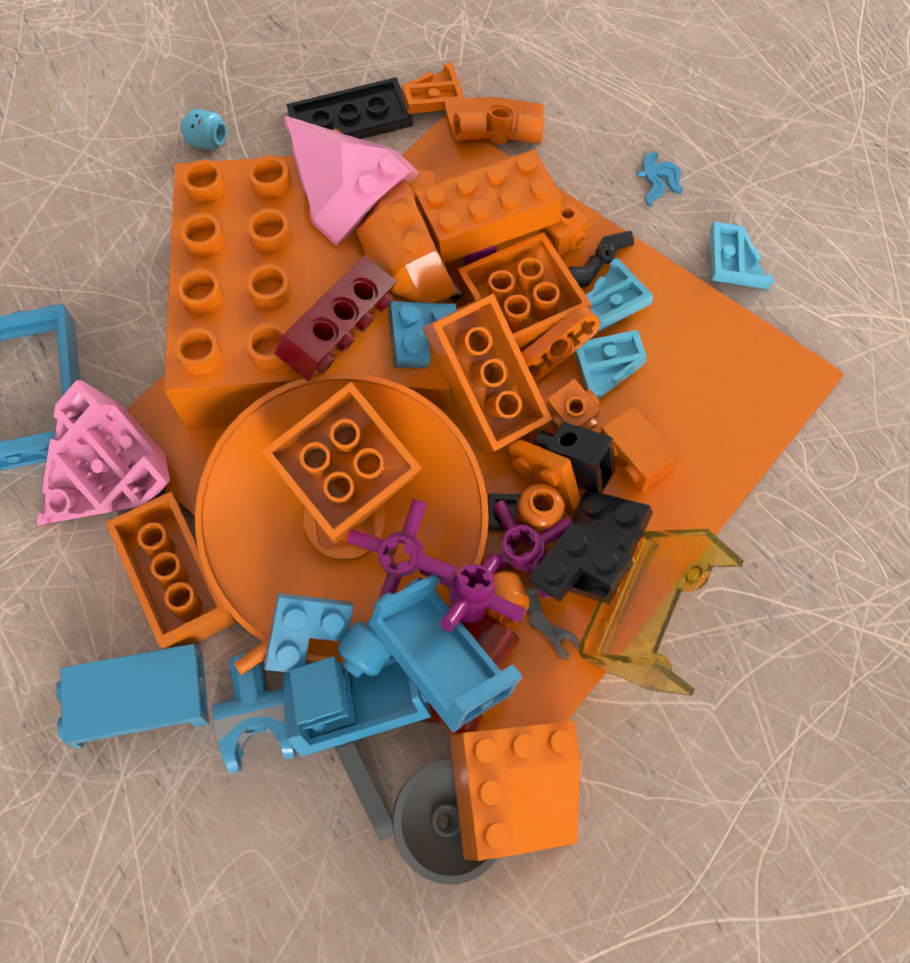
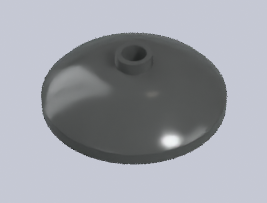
M452 759L429 763L415 771L406 780L394 803L392 831L396 847L407 865L421 877L441 884H461L476 879L485 873L498 858L476 861L465 860L463 857ZM442 813L448 817V825L444 829L438 825V817Z

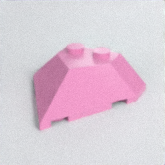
M284 116L285 127L289 131L293 143L291 149L303 193L307 195L310 205L309 215L311 222L335 246H338L358 228L364 215L404 180H407L409 184L419 175V172L396 150Z
M76 380L55 405L54 418H58L55 438L50 439L42 487V493L46 494L43 512L38 513L36 526L139 507L152 501L170 481L166 454L123 405L81 380Z

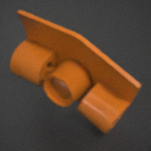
M499 97L451 99L444 102L447 119L456 141L485 139L489 143L502 145L509 142V140L541 144L545 123L543 104Z

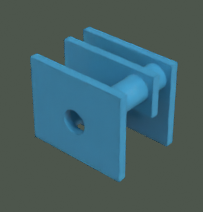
M334 656L289 671L296 724L301 725L303 730L310 728L312 738L357 724L349 672L342 673L340 662L336 663Z

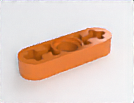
M582 306L574 309L522 352L527 366L529 367L533 364L529 371L535 382L542 379L597 333L600 327V320L588 307ZM563 339L558 349L550 351L551 346L556 341Z

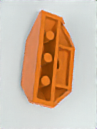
M404 180L365 214L356 229V233L366 256L397 280L390 294L411 302L440 303L456 295L457 292L407 180Z

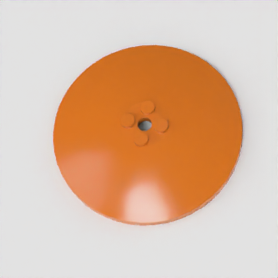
M326 373L315 375L309 381L302 378L276 388L256 400L228 426L217 441L205 465L197 492L195 534L198 552L204 572L222 605L239 624L262 642L269 638L277 593L325 598L327 596L329 599L351 602L354 608L350 630L356 622L367 623L371 619L375 609L374 604L379 598L387 572L380 564L378 553L348 543V534L337 543L331 540L261 452L350 382L355 385L422 468V471L354 529L383 540L392 533L402 532L413 499H417L427 503L416 537L423 544L425 555L457 566L456 575L459 569L465 565L473 564L480 566L487 540L489 515L486 488L478 461L470 445L456 425L436 405L419 393L399 383L366 374ZM403 543L398 544L393 558L395 562L407 561L409 563L411 555L404 552L405 544ZM419 570L412 575L401 577L396 593L404 590L414 579L422 578L423 580L427 577L420 574ZM438 583L436 593L449 607L451 599L449 588ZM310 638L305 660L318 662L334 656L336 663L340 662L341 664L345 659L338 651V645L341 641Z

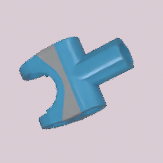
M247 653L229 659L234 699L215 703L212 706L216 738L229 773L241 771V757L243 756V748L246 741L258 732H270L275 735L276 740L280 741L285 760L294 758L297 755V751L286 740L283 687L267 691L263 662H260L244 675H241L236 669L234 662Z

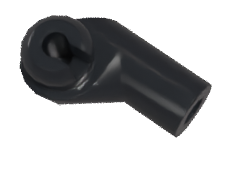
M626 231L602 237L595 250V256L600 258L603 264L611 263L618 249L634 245L632 232Z
M590 256L583 267L570 266L568 269L580 288H584L591 284L603 266V262L596 256Z

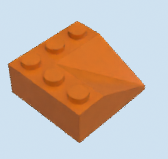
M544 232L457 269L458 288L463 293L461 298L467 305L481 297L494 293L521 353L574 309L585 306L591 310L592 304Z
M352 382L348 383L261 451L334 543H337L352 528H356L422 471L420 465Z
M575 721L467 732L450 736L462 849L465 860L480 861L577 843L581 760Z

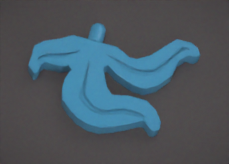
M657 152L647 153L642 168L643 171L637 172L638 177L646 176L647 181L652 185V189L645 196L646 205L650 207L653 206V200L660 198L665 192L666 184L661 178L667 179L668 187L672 192L681 194L683 191V187L679 186L681 179L679 167L667 161L656 164V159L659 155Z

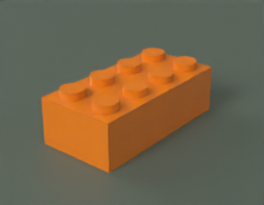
M535 149L414 191L415 200L444 263L560 222L563 197Z
M494 293L481 297L421 327L481 451L495 452L552 420Z
M172 491L105 522L157 643L162 649L196 644L236 624L235 619L222 605L209 583L199 556L196 536Z

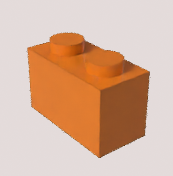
M635 406L602 427L601 434L613 438L615 463L621 468L622 476L630 485H635L641 493L674 470L679 455Z

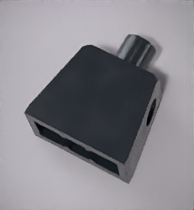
M565 422L560 425L555 435L541 430L534 440L533 445L570 459L577 487L584 491L588 489L603 493L615 473L613 438Z

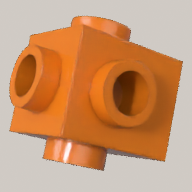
M568 200L561 206L560 222L539 229V234L544 232L559 256H562L569 250L577 249L585 243L590 220L583 209L578 208L571 200Z
M575 378L547 399L546 406L553 414L551 421L557 429L565 422L592 430L598 424L595 419L598 418L600 413L598 408L600 402L590 389L584 391ZM571 409H576L579 413H574Z

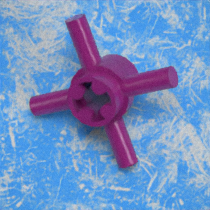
M413 499L402 532L392 533L384 540L353 528L348 534V543L378 553L380 564L387 572L379 598L387 593L396 594L401 577L412 575L419 569L451 581L454 578L457 566L425 555L423 544L416 537L427 505L425 502ZM399 543L405 544L404 552L411 555L409 563L407 561H394L393 555L396 554Z
M505 500L497 502L493 509L502 523L506 534L503 537L502 553L498 554L502 559V563L496 571L510 565V567L516 570L528 571L529 575H531L545 556V545L560 538L570 526L571 521L567 517L551 528L538 533L526 525H518ZM520 541H523L527 547L534 546L532 551L529 550L522 554V557L516 556L519 552L516 544ZM538 589L543 599L550 597L549 595Z
M490 554L482 566L473 564L463 566L459 569L457 575H454L452 581L437 576L440 579L439 583L449 588L451 598L449 610L440 621L442 629L451 632L459 621L465 623L480 621L484 617L487 608L518 623L521 622L526 609L495 594L493 574L502 563V559L498 554ZM419 570V573L426 577L433 575L424 570Z

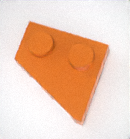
M452 62L444 64L443 71L435 75L429 71L419 79L411 80L402 85V97L408 114L445 111V100L465 99Z
M521 439L513 441L508 448L513 460L512 465L516 472L532 485L546 484L558 490L563 497L564 510L573 516L581 498L570 459Z

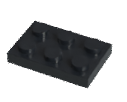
M586 489L571 519V523L578 525L633 557L653 511L650 505ZM582 574L569 592L610 605L619 584L611 592Z

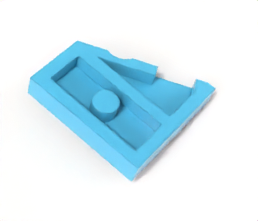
M714 222L710 227L711 281L768 290L774 283L771 274L765 275L759 264L762 258L757 249L751 244V238L744 226Z
M618 258L612 260L610 270L604 277L600 276L594 284V289L586 295L592 304L591 311L600 320L598 332L647 307L653 301V294Z
M638 330L590 339L574 352L585 390L590 389L598 400L644 366L647 360Z

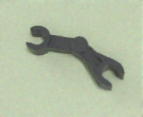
M536 587L531 590L525 589L530 598L528 612L531 628L538 630L546 637L558 657L568 660L570 654L561 648L560 643L569 641L578 649V638L573 633L554 626L546 619L542 613L538 597L539 591Z

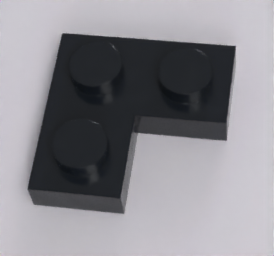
M571 523L528 579L533 586L561 602L582 574L613 592L634 563L631 556L578 525Z

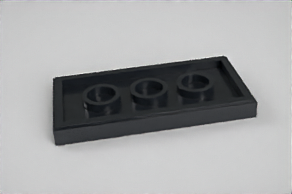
M397 77L286 104L289 117L329 130L336 128L342 134L358 139L413 126V119L411 114L407 112Z

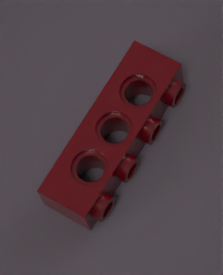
M364 255L283 334L274 354L307 381L318 371L324 374L335 361L336 357L334 354L338 350L344 353L356 338L354 333L358 329L363 333L375 319L373 313L376 310L382 313L389 306L394 298L390 293L397 280Z

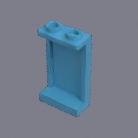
M433 574L423 580L422 578L414 579L404 590L394 595L387 593L379 598L374 604L375 609L368 625L377 634L385 647L450 730L455 732L510 697L523 676L513 664L501 671L460 621L451 632L442 629L440 621L449 610V607L436 593L440 579L437 575Z
M195 644L60 668L61 680L57 681L56 694L59 702L62 703V717L58 718L57 729L63 743L73 748L83 747V742L190 723L194 727L209 724L203 653Z
M392 655L376 676H369L363 672L357 678L349 672L357 724L312 738L310 728L303 730L301 725L296 724L290 673H283L286 740L302 757L430 718L429 702ZM345 668L342 669V673L348 671Z

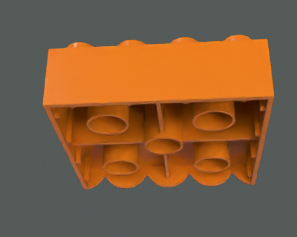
M267 155L253 159L198 160L192 163L175 164L164 391L185 428L230 425L246 408L259 398L289 382L304 378L274 354L283 334L366 255L356 230L338 246H335L312 224L309 215L310 205L307 195L303 193L294 156L277 157ZM417 170L419 172L418 177L409 183L414 198L415 190L434 184L433 172ZM393 295L392 301L411 302ZM387 308L382 313L378 310L373 313L375 319L363 333L359 329L354 333L356 338L344 353L338 350L334 354L336 357L335 361L324 373H358L381 377L419 393L441 411L451 410L449 384L430 344L431 362L428 368L394 367Z

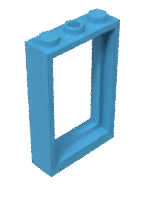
M64 304L48 305L40 309L17 311L0 316V341L57 330L62 396L76 380H80L75 321ZM56 431L1 441L0 471L46 462L50 439L55 438Z

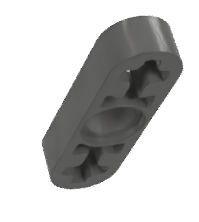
M354 741L335 746L334 748L379 840L383 841L393 835L392 818Z

